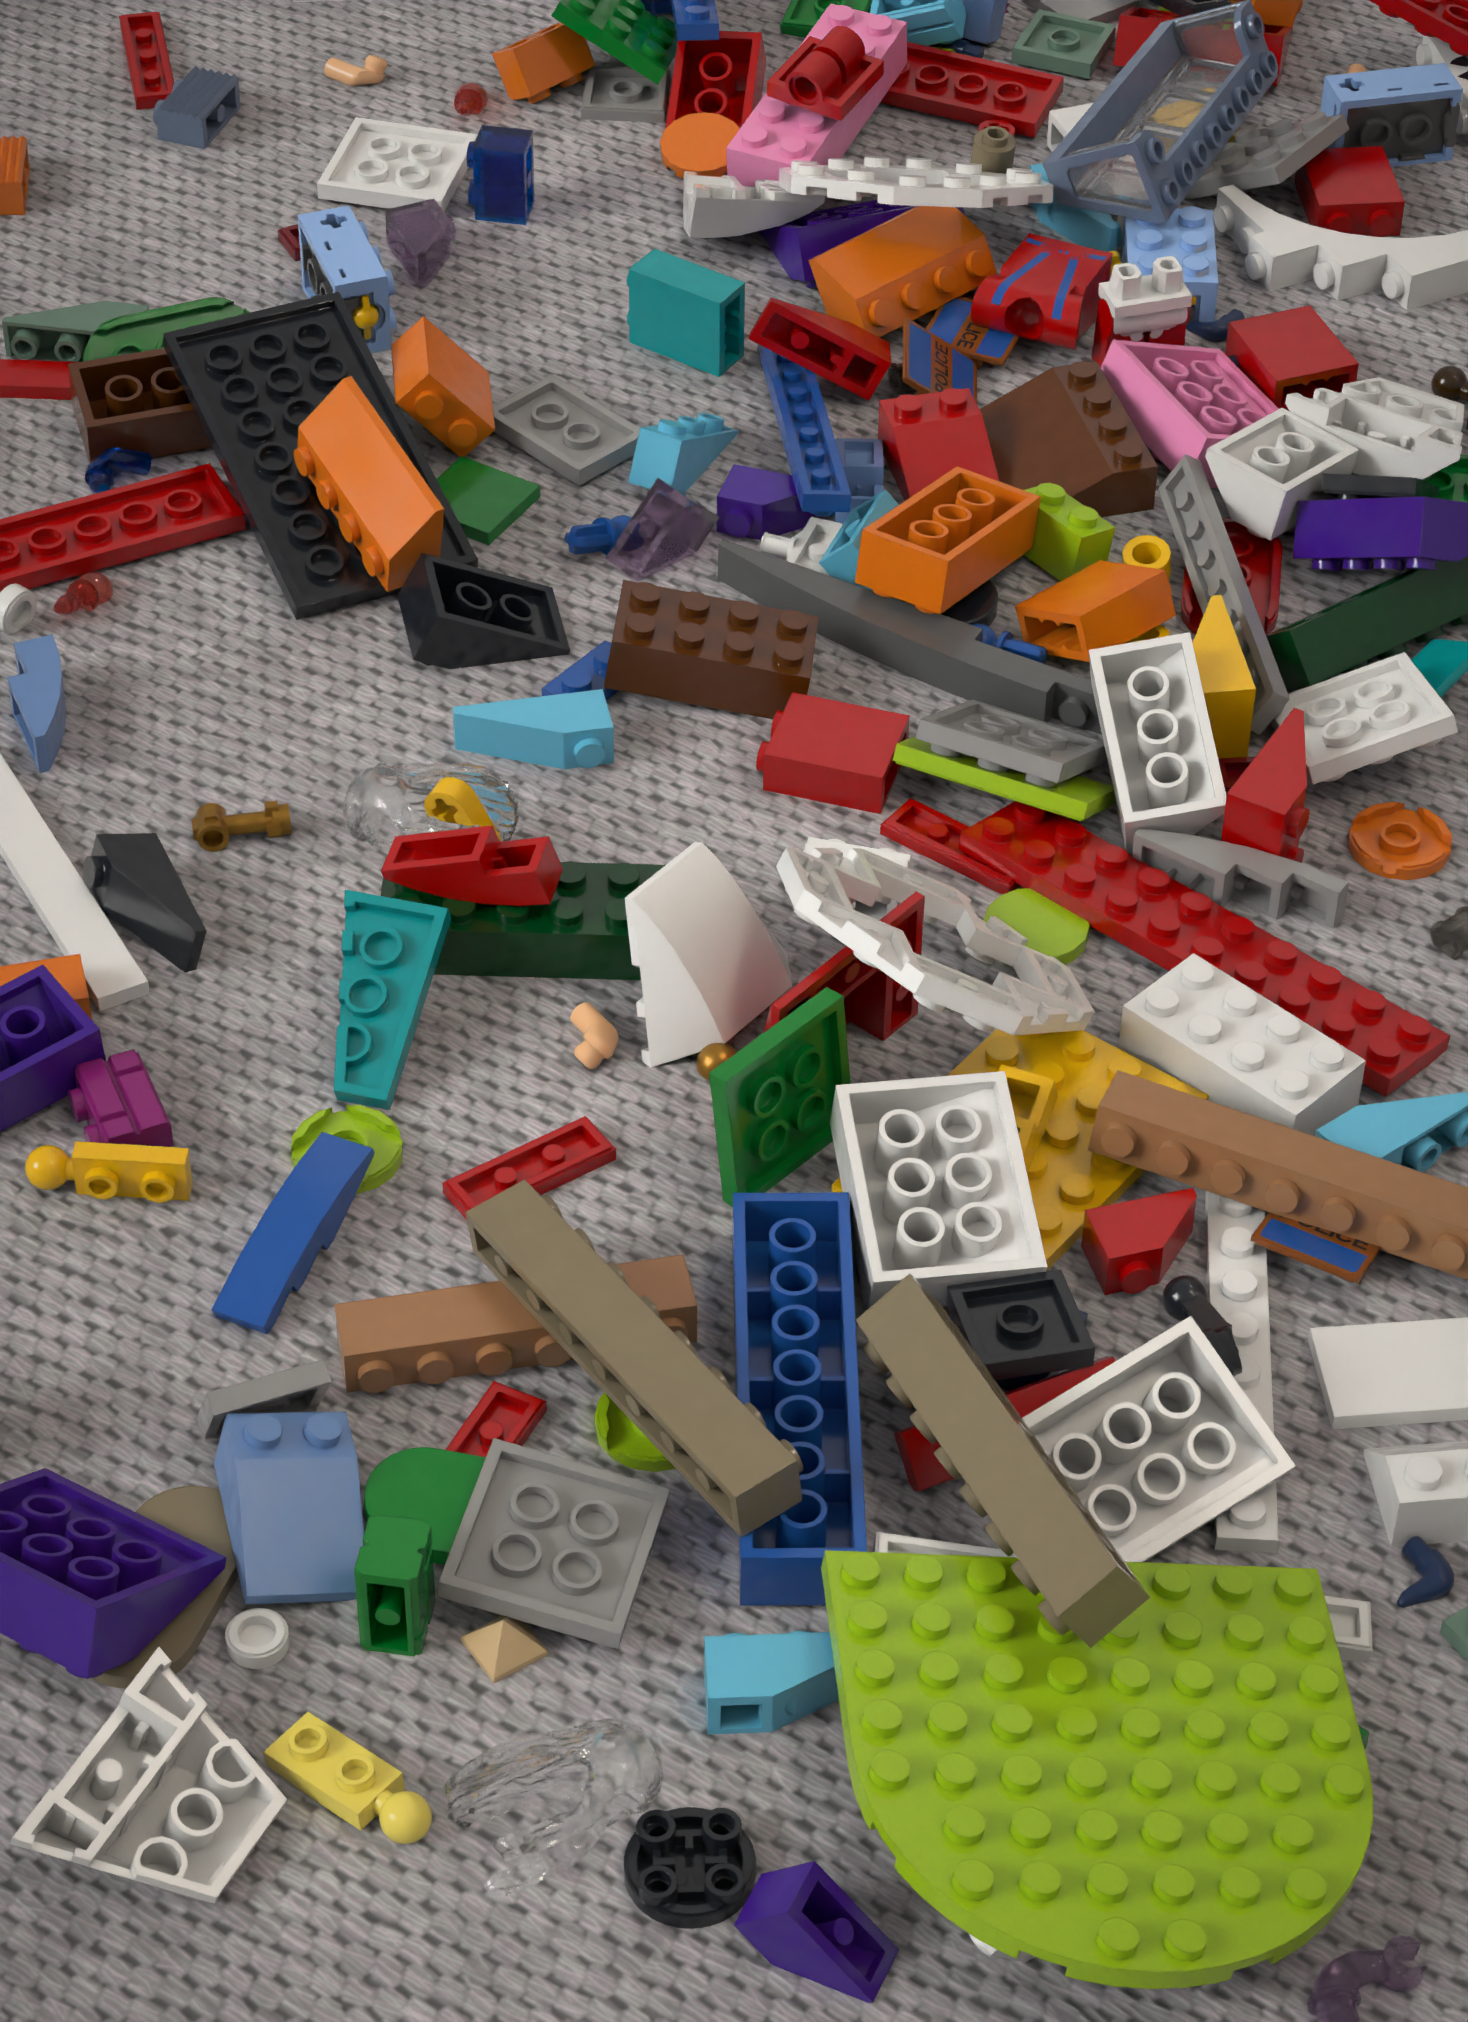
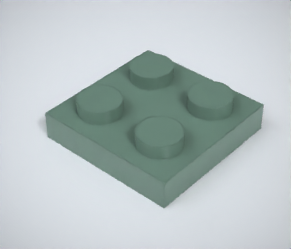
M1038 9L1013 46L1011 62L1090 79L1115 40L1116 25Z

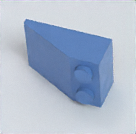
M346 1411L226 1413L214 1460V1467L244 1604L331 1602L356 1599L354 1568L360 1547L363 1546L364 1529L358 1459Z

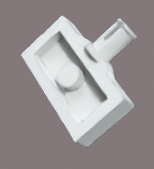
M811 517L804 530L792 538L765 532L761 539L760 551L787 557L785 561L830 576L819 562L843 524Z

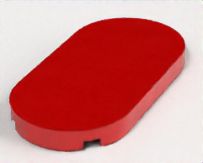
M1231 517L1222 518L1226 529H1236L1226 531L1263 629L1267 635L1274 630L1278 619L1283 554L1282 543L1278 537L1270 541L1266 538L1254 536L1247 530V527L1232 520ZM1185 566L1180 615L1183 623L1192 633L1196 634L1203 618V613Z

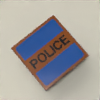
M957 297L937 309L926 327L928 331L961 350L969 358L975 359L977 361V370H979L983 362L1004 366L1017 344L1019 336L973 324L971 320L973 300Z
M909 318L903 319V382L917 390L915 395L942 392L949 388H969L977 403V361L969 358L964 352Z
M1270 1212L1252 1234L1250 1240L1257 1243V1245L1357 1284L1362 1282L1381 1249L1380 1246Z

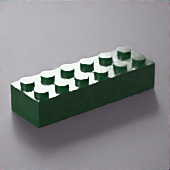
M560 862L563 867L561 877L551 903L544 905H493L448 899L385 880L384 877L381 896L449 909L451 922L434 975L641 980L640 968L632 965L625 897L665 865Z

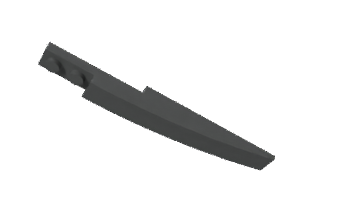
M724 539L718 544V580L766 607L796 610L803 614L819 616L817 633L844 647L966 700L973 699L1047 723L1053 717L1071 727H1081L1102 735L1092 684L1089 679L982 642V628L941 614L921 612L915 608V605L895 598L878 596L872 590Z

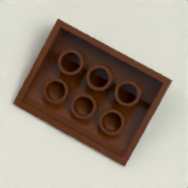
M1079 361L1071 365L1053 367L980 408L1000 482L1022 490L1051 482L1061 486L1068 495L1084 506L1096 510L1101 518L1154 509L1158 465L1097 361Z

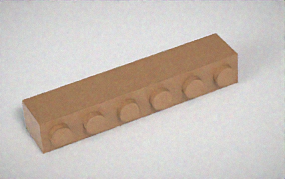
M684 1254L616 1264L623 1272L628 1286L639 1297L647 1296L654 1303L662 1321L673 1332L679 1330L685 1334L691 1343L697 1342V1302ZM500 1280L334 1304L337 1342L347 1393L363 1390L369 1393H379L389 1389L391 1386L418 1382L440 1384L452 1377L480 1373L496 1376L505 1373L509 1369L535 1365L557 1367L569 1360H574Z

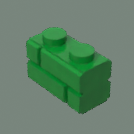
M376 1515L368 1518L363 1536V1546L360 1547L354 1568L360 1646L364 1647L365 1650L413 1657L423 1652L428 1633V1624L431 1622L436 1603L433 1549L431 1548L432 1531L431 1525L427 1524L426 1521L415 1520L407 1516Z

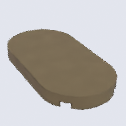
M205 1486L177 1487L153 1496L136 1511V1513L227 1557L225 1569L132 1661L105 1671L102 1675L94 1677V1680L111 1687L126 1689L158 1647L172 1661L169 1668L174 1674L180 1672L195 1654L238 1578L220 1490Z

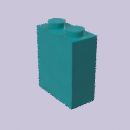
M655 248L632 265L627 275V286L629 287L627 324L629 325L630 343L720 377L744 356L745 282Z

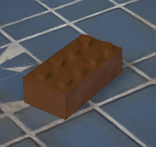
M164 348L68 364L72 407L90 468L212 448Z
M623 580L603 688L773 719L777 710L784 711L792 692L805 695L808 693L819 616L803 614L796 610H782L755 605L748 601H734L708 596L695 591L686 592L670 589L648 582L639 583Z

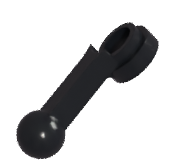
M1190 1275L1173 1278L1166 1285L1162 1295L1166 1312L1178 1321H1183L1192 1316L1233 1377L1241 1374L1242 1364L1233 1338L1232 1325L1226 1322L1211 1305L1209 1293L1204 1283Z

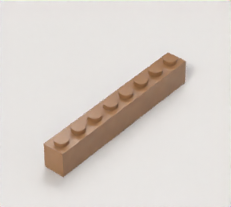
M1117 1070L1098 1106L1088 1151L1270 1213L1380 1246L1382 1251L1468 1280V1187Z

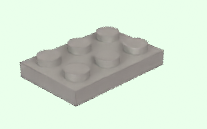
M554 375L546 377L493 406L494 432L579 486L634 456L640 428Z

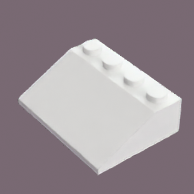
M1005 1071L836 1085L830 1127L842 1191L849 1192L851 1239L865 1311L909 1273L944 1307L947 1306V1286L1046 1272V1258Z
M1192 1316L1023 1417L1025 1423L1120 1556L1127 1562H1146L1292 1471L1296 1466Z

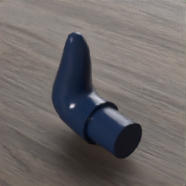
M961 38L951 44L942 45V48L953 49L956 53L983 59L984 48L970 44L968 39Z
M1233 309L1216 321L1189 322L1186 325V329L1207 341L1223 342L1227 340L1228 323L1245 319V316L1240 310Z
M1419 1536L1409 1539L1403 1546L1402 1553L1415 1566L1416 1572L1423 1578L1410 1585L1400 1594L1397 1605L1401 1608L1442 1598L1448 1595L1454 1586V1572L1449 1562L1439 1550L1432 1549Z

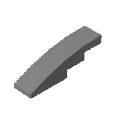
M1139 828L1134 833L1133 858L1166 872L1172 879L1195 892L1205 894L1222 907L1232 899L1276 920L1289 909L1332 929L1344 918L1349 882L1303 863L1238 844L1195 835Z

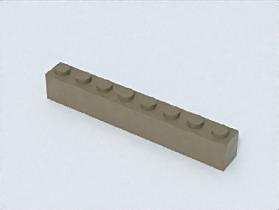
M524 1179L466 1211L473 1253L741 1538L802 1501L799 1473L803 1471V1465L800 1456L792 1444L785 1439L779 1441L766 1428L765 1422L756 1407L749 1402L743 1404L731 1392L729 1384L720 1370L715 1366L708 1368L696 1356L695 1350L685 1334L679 1330L673 1332L662 1321L654 1303L647 1296L639 1297L628 1286L621 1269L612 1261L606 1263L595 1252L594 1246L587 1234L581 1228L574 1230L563 1219L559 1207L550 1196L544 1195L541 1197Z
M910 1273L856 1319V1322L869 1339L862 1346L863 1350L884 1374L889 1371L892 1373V1376L885 1381L886 1384L908 1409L914 1405L916 1411L909 1416L911 1421L931 1444L939 1442L941 1447L934 1452V1455L954 1479L959 1481L963 1477L966 1484L959 1489L961 1495L980 1517L984 1518L988 1515L992 1521L984 1527L986 1532L1007 1556L1010 1557L1013 1553L1016 1555L1018 1560L1011 1565L1012 1570L1032 1594L1036 1596L1040 1592L1042 1593L1045 1600L1038 1605V1608L1059 1634L1064 1636L1072 1630L1091 1648L1150 1598L945 1309Z

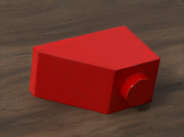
M1194 1188L1085 1210L1081 1247L1104 1295L1123 1291L1130 1294L1139 1293L1149 1286L1161 1282L1193 1231L1197 1200Z

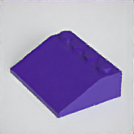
M877 200L812 211L791 222L760 230L759 232L790 279L806 282L807 288H814L817 285L808 260L916 206L877 203ZM956 207L964 214L963 207Z
M1431 497L1308 500L1298 501L1293 559L1312 561V570L1340 572L1341 563H1343L1342 569L1372 571V563H1374V569L1403 571L1404 562H1406L1407 569L1435 571L1437 562H1457L1468 556L1467 502Z
M46 1468L0 1484V1633L18 1642L24 1650L41 1654L66 1667V1670L74 1676L87 1679L98 1677L105 1671L132 1661L225 1569L227 1557Z

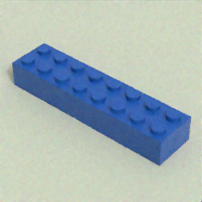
M849 1192L733 1193L732 1259L735 1396L743 1404L749 1402L756 1407L765 1422L766 1428L779 1441L782 1439L789 1441L800 1456L803 1465V1471L799 1473L802 1501L742 1538L738 1535L740 1606L826 1605L821 1571L825 1550L867 1552Z

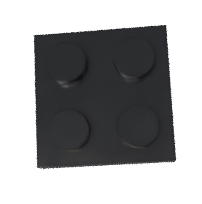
M1062 1270L947 1286L946 1305L953 1322L995 1381L1094 1366L1095 1347Z

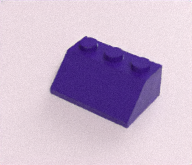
M44 965L0 986V1132L68 1096V1090L76 1089L74 1069L77 1064L99 1058L106 1061L100 1029Z

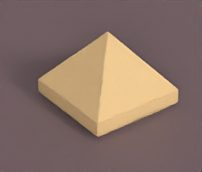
M502 1615L461 1636L463 1645L493 1683L548 1655L547 1649L525 1622Z

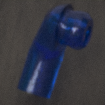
M110 447L87 466L85 482L94 493L111 490L110 486L114 485V479L121 472L147 475L151 468V455L148 452Z

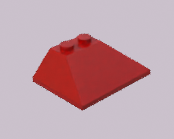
M916 891L879 921L903 930L913 952L921 955L925 896ZM846 946L771 1004L763 1033L826 987L843 995L846 1024L852 1022L882 1041H885L918 1014L919 1002L913 997L912 992L880 969L860 961L853 954V950Z

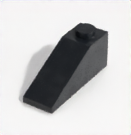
M96 834L92 854L87 856L84 861L83 874L87 887L92 888L101 908L185 973L196 970L207 931L157 834Z

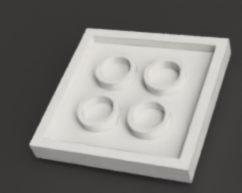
M356 117L317 183L318 199L442 216L478 150V134Z
M1405 652L1289 693L1290 700L1285 704L1282 713L1270 722L1276 731L1293 708L1304 711L1306 774L1313 785L1319 782L1338 780L1347 772L1369 764L1385 763L1391 760L1394 755L1416 747L1435 745L1442 738L1458 732L1454 714Z

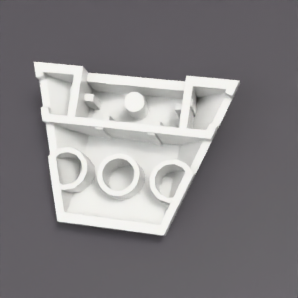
M684 171V230L689 237L694 238L740 236L783 225L811 213L824 203L825 196L791 194L779 186V181L759 179L756 180L755 187L742 186L735 176L697 175L698 172Z
M1380 377L1345 383L1341 393L1326 388L1315 389L1313 398L1303 397L1297 392L1287 394L1285 404L1291 413L1360 449L1352 473L1370 476L1412 477L1423 480L1460 459L1464 404Z
M694 842L625 897L632 965L640 968L643 997L636 1002L637 1016L645 1018L648 1048L641 1050L642 1062L650 1068L698 1053L712 1043H726L792 987L787 952L754 911L745 894L727 869L703 843Z
M158 1647L123 1692L120 1703L56 1788L54 1790L49 1789L12 1837L10 1844L132 1879L194 1900L215 1903L281 1811L287 1798L237 1739H229L205 1711L208 1704L198 1692L194 1694L189 1692L169 1668L172 1661Z

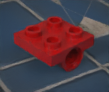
M836 26L822 40L812 36L807 38L767 81V96L822 114L825 117L842 121L884 75V61L865 54L864 43L855 31L845 26Z

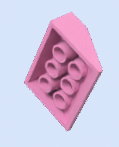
M1112 340L1101 366L1104 375L1142 440L1152 450V456L1164 463L1170 471L1175 468L1185 454L1201 461L1210 488H1218L1205 458L1207 448L1278 410L1275 404L1220 349Z

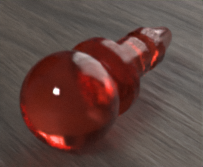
M466 83L460 86L454 99L456 111L464 117L471 114H479L488 103L486 91L476 83Z
M85 573L69 585L66 594L58 598L53 607L54 612L66 615L79 609L91 612L99 604L107 602L112 597V584L101 573Z

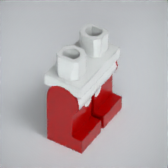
M1173 256L1157 258L1153 262L1152 275L1142 276L1137 265L1131 263L1114 265L1110 281L1099 283L1098 295L1101 300L1097 308L1092 360L1097 361L1101 368L1112 340L1185 346L1186 325L1190 317L1189 307L1192 304V294L1183 282V268L1177 259Z

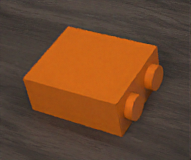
M423 316L391 345L395 402L459 457H465L495 431L489 372Z
M1102 560L1015 605L1024 642L1044 647L1047 650V655L1090 662L1089 650L1125 644L1176 616L1171 596L1172 590L1166 570Z

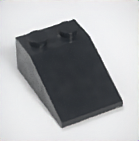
M421 553L397 596L412 658L427 666L434 665L446 669H458L568 655L570 652L553 588Z

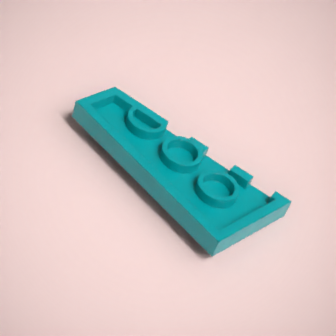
M345 890L344 908L346 916L345 930H342L341 951L343 954L342 979L339 983V1002L341 1006L340 1024L337 1026L334 1093L339 1101L390 1110L451 922L449 909L444 907Z

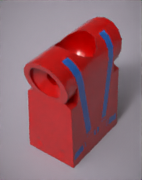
M1029 233L1002 265L1000 274L990 275L982 281L972 301L971 320L977 326L1076 351L1078 338L1080 339L1096 321L1097 308L1101 300L1098 295L1099 283L1109 281L1113 253Z

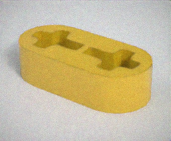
M445 777L438 781L424 801L426 813L437 832L493 825L499 841L502 842L497 829L479 798L467 783L455 777Z

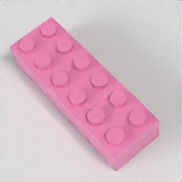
M830 3L802 44L809 36L822 40L836 26L848 27L855 31L862 39L866 55L884 61V75L842 121L828 118L822 114L769 97L766 92L726 148L727 175L735 176L742 186L755 187V182L759 179L779 181V168L791 167V161L818 162V165H828L829 158H842L907 64V22L892 19L886 15H876L852 9L845 5Z

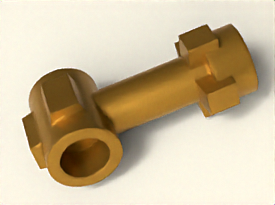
M278 800L264 802V811L227 815L226 810L219 804H204L197 810L196 818L192 819L194 840H197L200 847L204 850L216 852L225 848L229 842V836L267 832L268 838L292 834L289 804H278Z

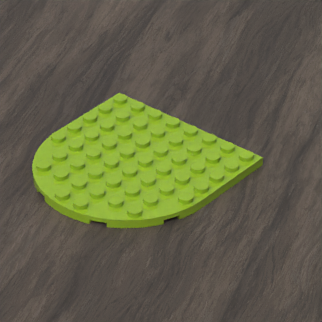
M825 1550L821 1571L847 1763L854 1795L870 1830L877 1829L882 1840L896 1857L894 1868L924 1900L948 1920L978 1940L1017 1959L1020 1952L1023 1951L1042 1960L1065 1966V1976L1114 1987L1170 1989L1188 1988L1227 1981L1231 1979L1233 1971L1255 1965L1266 1959L1270 1964H1274L1304 1946L1328 1924L1341 1908L1356 1881L1369 1844L1373 1821V1788L1364 1745L1318 1569L1125 1561L1150 1598L1090 1648L1072 1630L1062 1636L1047 1621L1038 1608V1605L1045 1600L1042 1593L1040 1592L1036 1596L1032 1594L1011 1568V1565L1018 1560L1017 1557Z

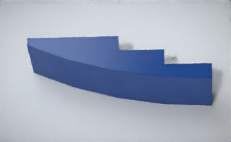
M321 1132L294 1167L239 1255L211 1309L216 1317L268 1335L275 1325L290 1291L298 1292L305 1282L320 1248L327 1250L334 1241L374 1157L375 1152L373 1148Z

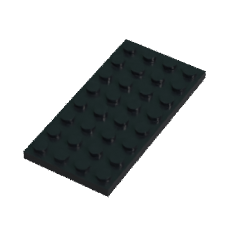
M339 292L163 333V347L296 620L397 594L402 589L400 587L387 592L377 576L372 577L369 575L363 564L360 551L353 542L349 543L345 540L340 530L338 519L331 509L327 510L322 506L315 485L309 476L304 477L301 475L294 460L293 452L298 445V427L338 383L349 376L353 377L443 506L444 519L440 558L478 567V558Z

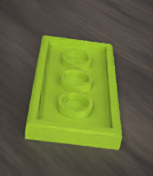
M916 736L897 743L892 760L896 761V764L1081 822L1107 809L1115 802L1114 790L1111 785L1078 775L1073 776L1069 780L1056 783L1054 787L1035 785L1025 780L1026 773L1008 768L1007 772L992 771L980 767L977 764L979 758L963 753H961L960 757H949L935 753L930 749L931 743L915 739Z

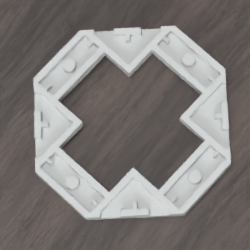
M865 156L864 164H854L852 159L829 158L828 165H818V162L794 160L791 161V167L779 168V186L791 194L824 195L827 198L861 201L862 197H872L880 204L990 208L993 207V201L1000 202L1002 206L1053 202L1054 185L1042 180L1041 173H1034L1031 169L1007 168V173L1002 174L983 172L982 164L956 163V169L933 167L932 159L906 158V166L890 165V158Z
M785 848L776 868L785 886V891L788 893L795 908L794 912L803 920L820 926L848 946L860 961L880 969L913 993V997L923 1006L937 1012H943L945 1007L963 1014L962 1017L966 1022L984 1032H992L996 1028L1011 1035L1085 1030L1095 1011L1070 968L1053 956H1047L1026 947L1025 944L1028 939L996 916H990L987 923L980 919L970 904L971 899L954 887L862 848H851L846 858L842 857L843 853L836 848H813L811 854H807L799 848ZM917 891L925 896L923 921L936 924L939 919L956 926L966 945L965 950L971 956L987 964H993L995 960L1014 967L1020 980L999 972L994 983L990 985L913 952L903 930L855 911L852 904L854 900L870 907L873 906L875 901L890 904L891 900L902 903Z

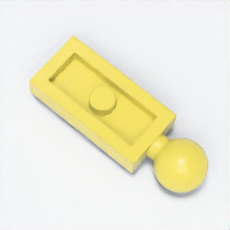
M310 1712L304 1714L263 1752L266 1766L360 1831L377 1815L379 1816L380 1826L384 1834L390 1840L399 1844L415 1843L422 1839L429 1831L432 1822L431 1808L420 1794L413 1791H404L403 1773Z

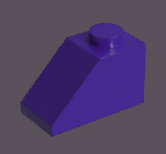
M734 464L717 495L716 532L730 534L734 537L761 540L765 532L782 535L804 528L811 517L823 519V516H817L801 510L793 477L788 474Z
M815 1861L762 1873L734 1924L739 1932L771 1965L867 2003L874 2002L899 1952V1949Z

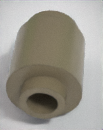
M990 126L977 132L973 139L970 163L982 164L983 172L1006 174L1007 168H1013L1016 139L1006 129L998 126Z

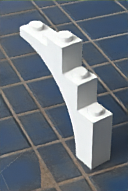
M1233 184L1218 188L1217 204L1213 213L1214 223L1220 232L1227 233L1238 244L1242 253L1248 254L1245 258V269L1248 276L1252 280L1260 282L1269 292L1314 279L1320 289L1328 291L1337 301L1383 288L1388 298L1395 299L1406 310L1468 292V230L1447 235L1416 238L1372 237L1342 233L1309 225L1279 214L1253 200Z

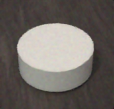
M17 583L8 585L0 592L1 631L8 635L15 634L32 621L37 607L36 596L33 592Z
M266 1608L248 1609L237 1614L229 1622L225 1631L226 1648L230 1658L245 1668L261 1669L276 1664L285 1656L290 1644L289 1630L285 1619L277 1612Z

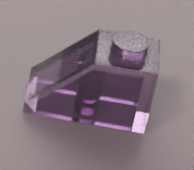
M434 198L385 210L387 245L419 289L428 287L452 255L451 240L456 237L455 224L449 213L445 214Z
M657 478L606 559L634 580L640 582L697 553L719 519V516L690 495Z

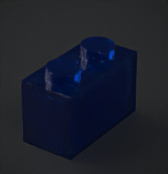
M482 125L475 142L470 141L468 144L466 159L467 167L473 168L474 179H471L469 183L468 203L469 205H475V220L526 225L535 203L533 130Z

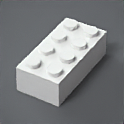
M1194 953L1124 1004L1122 1009L1118 1048L1209 1095L1208 1101L1315 1136L1317 1129L1359 1104L1366 1060Z

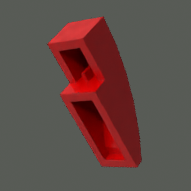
M493 825L395 836L381 869L385 880L417 891L454 900L511 906L550 904L563 871L549 836L500 842Z

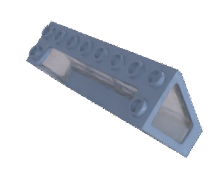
M1251 0L1168 20L1158 25L1043 163L1048 180L1054 185L1053 192L1058 204L1158 224L1169 219L1278 77L1276 57L1273 52L1268 50L1263 36L1264 25L1262 18L1254 11Z

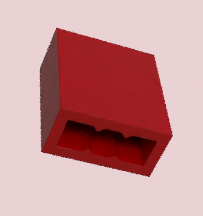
M1383 146L1325 148L1296 171L1294 184L1309 225L1342 233L1372 237L1400 236L1405 200Z
M1310 305L1228 323L1225 355L1227 357L1231 355L1237 357L1239 369L1278 409L1284 408L1289 411L1285 404L1287 394L1297 392L1303 397L1313 398L1314 391L1318 388H1326L1341 393L1343 384L1356 382L1359 363Z
M792 692L784 711L777 710L774 715L770 741H763L758 751L756 769L763 772V790L881 814L902 766L892 760L896 744L908 739L910 716Z

